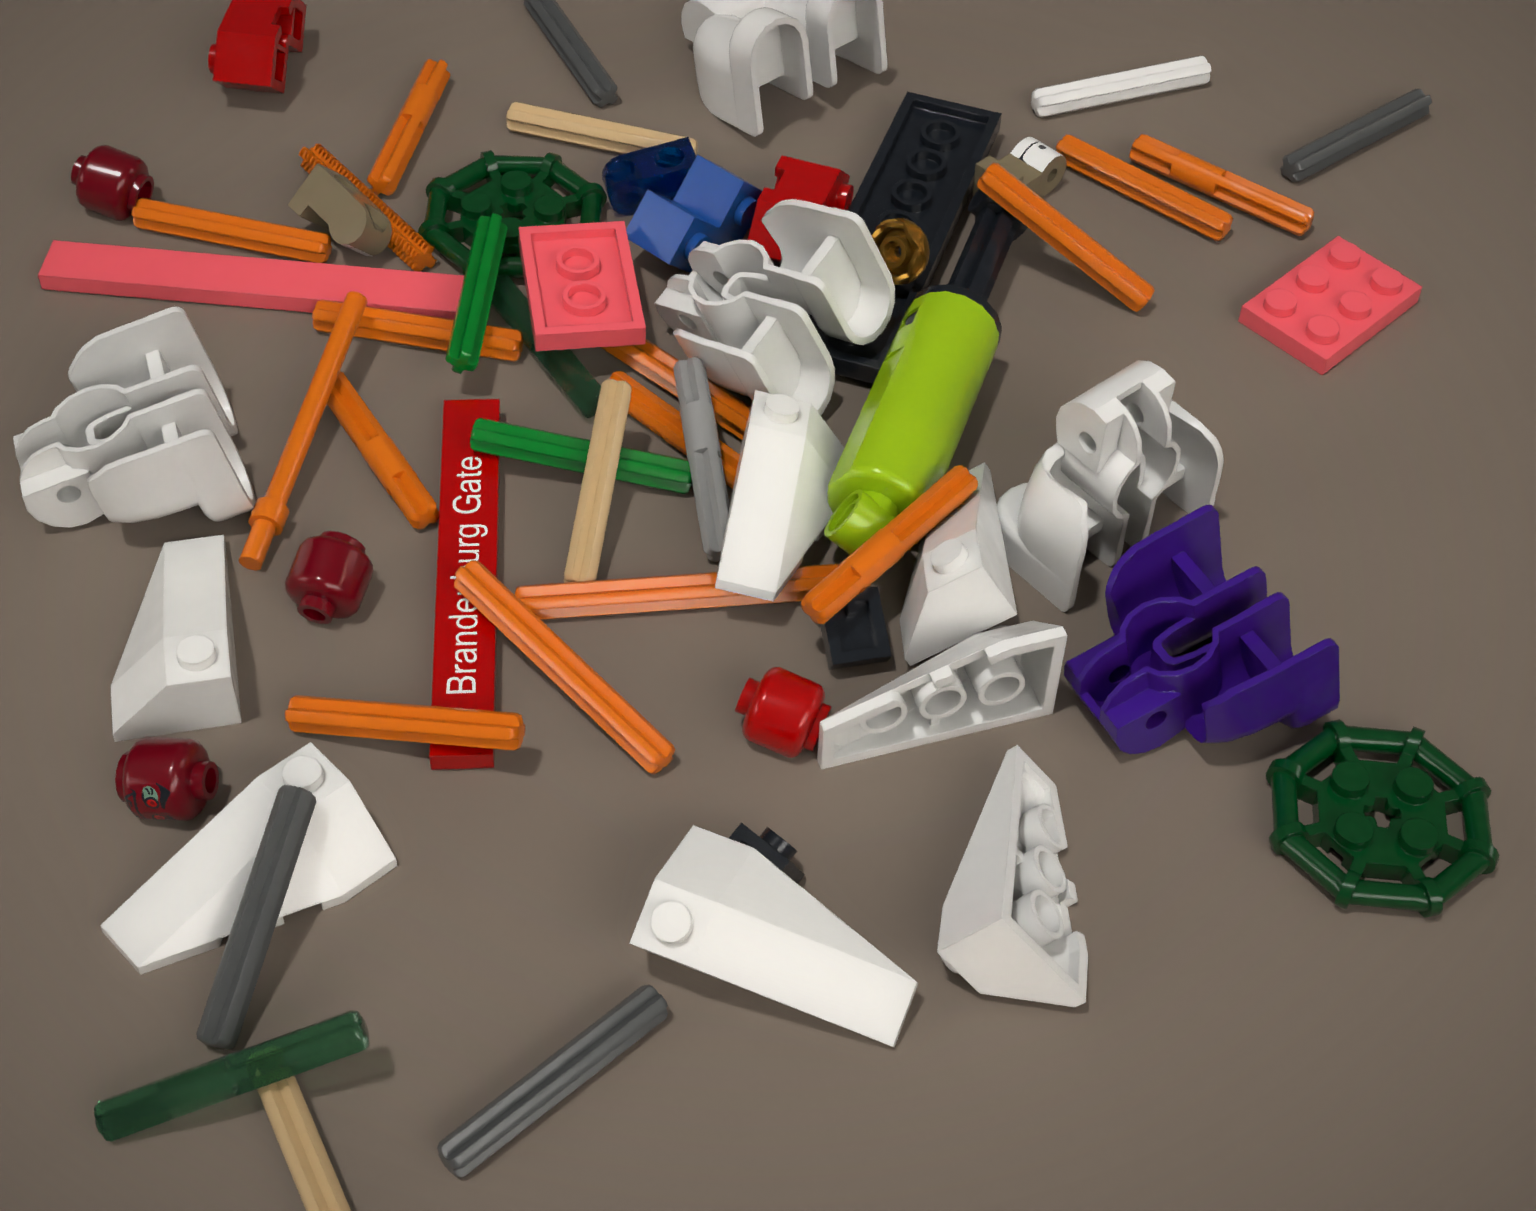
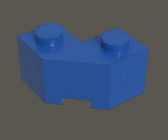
M697 154L673 200L647 189L626 229L628 240L669 265L691 273L692 268L688 261L689 253L692 249L700 246L703 241L721 245L744 238L747 230L751 228L757 200L763 190Z

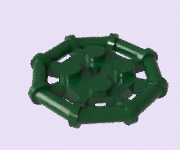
M492 150L481 152L478 160L445 178H433L426 186L428 203L425 219L419 227L418 233L434 249L462 270V274L465 275L470 250L462 243L465 242L471 247L478 218L480 216L491 217L492 213H497L502 216L501 222L508 227L502 253L516 254V257H501L497 277L524 278L519 248V227L566 224L567 219L581 216L580 223L601 222L602 208L606 204L607 195L600 184L588 182L562 163V157L558 154L549 152L545 157L494 155ZM484 179L487 181L486 184L470 193L462 192ZM554 183H557L572 195L562 197L551 187ZM447 210L461 214L460 220L449 223L445 222Z
M1338 719L1325 722L1322 732L1286 758H1278L1271 762L1266 772V779L1271 785L1273 811V832L1269 836V843L1276 854L1287 855L1336 898L1334 905L1347 910L1349 905L1418 911L1424 918L1440 915L1443 910V904L1479 875L1489 874L1495 870L1499 861V853L1492 843L1487 802L1491 795L1490 787L1484 778L1473 777L1424 737V730L1414 726L1411 731L1347 726ZM1354 751L1401 756L1397 763L1359 760ZM1329 757H1331L1335 764L1331 775L1323 781L1306 775ZM1413 761L1419 764L1427 772L1421 770L1420 768L1411 767ZM1428 773L1449 790L1443 792L1436 791L1433 780ZM1297 799L1312 805V824L1303 825L1299 822ZM1380 812L1387 815L1391 820L1388 827H1379L1374 817L1365 816L1364 813ZM1462 812L1465 841L1448 834L1446 815ZM1316 847H1321L1327 854L1330 847H1332L1343 857L1341 866L1348 871L1347 874ZM1437 858L1451 863L1434 878L1426 877L1421 869L1427 861L1430 860L1432 863ZM1361 877H1363V878H1373V879L1394 880V881H1401L1402 884H1401V883L1380 882V881H1370V880H1360V879H1361Z

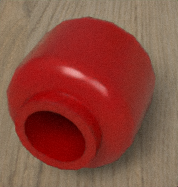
M773 667L764 674L760 682L749 677L739 697L735 712L745 716L742 732L747 740L782 756L794 758L804 748L813 752L819 739L820 721L829 717L832 706L824 703L825 692L818 683L781 667Z

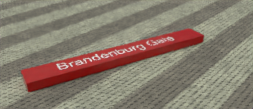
M500 399L444 400L431 706L495 711L497 627L455 588L454 582L456 571L471 560L482 563L498 579L500 456L473 451L470 448V437L473 425L478 418L501 422ZM430 743L429 758L431 770L494 768L495 749Z

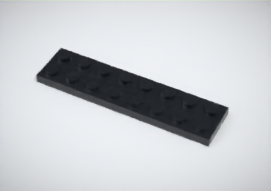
M912 92L906 93L848 211L856 213L864 220L871 235L876 231V227L885 220L905 218L914 222L923 230L929 242L930 255L928 264L922 274L913 282L894 285L895 304L891 318L883 333L871 343L859 345L830 337L818 327L813 316L808 314L831 355L835 374L874 383L910 302L918 292L928 288L973 190L976 163L988 156L1000 130L1002 113Z

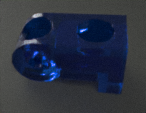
M689 137L622 154L606 163L602 170V180L613 210L625 216L634 215L647 189L673 200L696 158Z

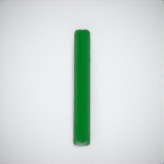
M492 213L491 217L480 216L474 232L445 358L452 365V371L461 374L464 370L474 371L478 367L508 229L507 225L501 222L502 216L497 213Z
M485 418L476 419L470 437V448L475 452L583 474L590 440ZM621 447L615 480L681 494L689 493L692 479L688 460Z

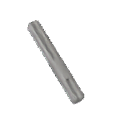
M691 357L687 360L677 361L673 370L703 551L707 554L709 560L720 561L730 505L706 368L703 366L700 358Z

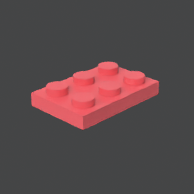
M625 221L519 227V248L535 351L645 344L646 325Z
M1337 236L1242 305L1238 322L1320 375H1324L1418 302L1422 286L1361 250L1356 245Z

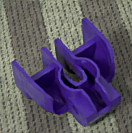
M1204 505L1183 516L1178 521L1154 532L1132 545L1120 557L1110 573L1105 590L1108 618L1115 636L1066 661L1064 665V677L1070 687L1120 751L1128 754L1145 753L1160 747L1184 728L1200 743L1229 742L1254 734L1277 722L1296 729L1306 726L1337 709L1340 701L1339 646L1331 638H1327L1293 656L1289 599L1281 592L1267 597V581L1264 571L1260 567L1254 566L1226 581L1222 566L1219 513L1212 505ZM1207 639L1211 641V643L1191 653L1175 657Z

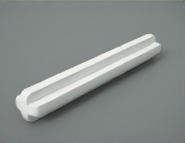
M1196 56L1037 88L1032 92L1031 107L1037 117L1043 118L1204 85L1210 81L1211 65L1204 56Z

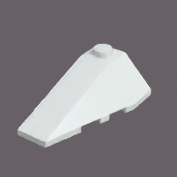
M755 390L740 449L716 577V589L774 601L802 564L804 554L813 542L819 541L824 534L826 525L833 514L827 501L828 483L841 457L844 446L811 403L796 400L786 394H771Z
M985 462L969 470V473L975 476L978 481V487L973 494L921 539L900 616L904 658L910 666L1017 615L991 471Z
M224 535L164 542L111 684L112 728L115 742L242 723Z
M1029 621L1011 626H997L988 631L970 636L820 721L817 761L820 768L834 767L1053 714L1068 636L1063 626Z
M311 742L256 777L100 925L103 934L140 975L218 948L223 938L230 935L278 789L283 785L301 787L312 792L316 797V805L275 927L284 924L283 916L314 905L321 904L322 909L325 910L345 903L397 867L396 857L350 780Z
M1018 745L1007 750L944 901L937 953L941 956L948 969L960 974L980 994L1077 1007L1086 1002L1088 951L1085 935L1078 931L1072 933L1068 907L1077 903L1078 898L1075 884L1066 879L1058 858V852L1067 848L1068 845L1057 787Z
M694 825L654 879L630 940V944L894 1048L918 986L917 981L755 848Z

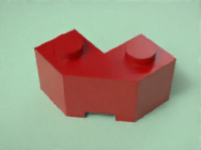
M232 0L217 30L216 44H212L209 49L208 67L210 73L213 74V81L226 88L284 94L288 51L302 53L307 4L301 0Z
M782 155L775 167V176L777 177L775 188L764 187L757 200L747 240H753L763 245L770 259L781 263L780 248L761 219L778 202L789 199L812 202L848 211L852 203L854 187L848 184L850 176L841 169Z

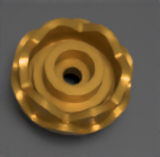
M905 218L885 220L876 227V231L871 236L892 275L894 285L908 284L916 280L925 270L930 255L929 242L923 230L914 222Z

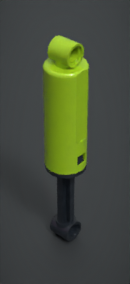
M980 189L975 193L968 206L969 212L975 216L974 226L948 284L932 285L918 292L910 302L828 483L827 501L833 514L826 525L824 535L849 555L879 529L885 527L947 473L1000 343L1002 326L997 312L987 301L1011 243L1022 235L1028 227Z

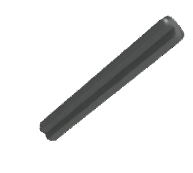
M524 0V5L592 102L598 107H603L607 103L613 105L618 99L615 93L617 85L556 0Z
M1414 89L1285 155L1282 159L1283 166L1280 168L1282 175L1288 176L1291 182H1299L1426 116L1430 112L1429 105L1432 104L1430 95H1425L1421 89Z
M283 785L278 789L196 1033L197 1039L208 1046L231 1050L237 1044L316 805V797L312 792L304 788Z
M651 985L641 986L451 1132L437 1146L439 1157L444 1166L457 1178L464 1177L664 1021L668 1015V1005L663 996Z

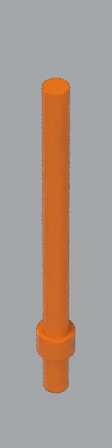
M348 292L344 299L264 497L256 500L248 523L252 528L239 558V563L249 570L256 571L261 569L273 537L282 533L290 511L286 506L367 305V298L359 292Z

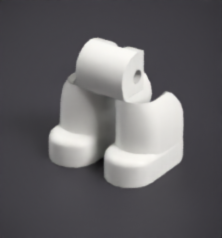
M690 0L684 4L681 12L684 36L693 42L696 77L700 97L711 114L754 137L762 134L764 130L759 92L760 86L770 83L802 100H806L813 96L812 80L826 88L837 84L835 55L876 74L887 70L882 0Z
M797 199L782 200L769 209L761 219L780 248V267L774 266L764 246L753 240L738 239L721 245L703 241L700 246L692 249L689 253L688 261L692 268L689 276L676 274L670 277L667 282V288L654 304L660 316L674 330L673 334L688 359L691 357L700 358L703 366L706 368L707 378L713 383L735 393L748 396L752 401L755 390L771 394H786L796 400L811 403L821 416L831 400L835 385V367L829 351L808 314L813 316L818 327L826 335L847 342L865 345L873 342L886 328L895 304V286L892 275L864 220L859 215L850 211Z
M170 307L148 315L145 318L97 335L87 342L75 356L68 371L69 380L76 393L62 401L54 409L50 417L28 427L24 433L13 436L16 457L21 469L20 485L26 509L36 520L50 526L70 528L84 525L103 514L111 522L136 523L164 517L199 505L205 516L209 519L220 522L253 510L256 502L246 468L231 436L238 433V428L228 396L184 309L180 307Z
M1138 360L1061 406L1056 416L1057 443L1045 451L1036 464L1028 483H1022L1008 489L997 502L1008 566L1062 612L1068 611L1075 604L1086 548L1107 566L1116 564L1121 557L1124 541L1132 546L1148 537L1156 500L1161 493L1188 514L1204 505L1214 506L1224 464L1219 441L1198 419L1172 401L1176 381L1163 368L1150 361Z

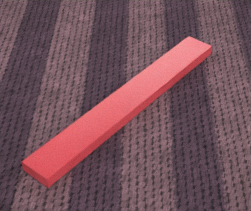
M53 240L38 273L41 289L309 313H313L315 305L319 300L344 302L347 293L355 291L367 298L366 306L454 320L464 275Z

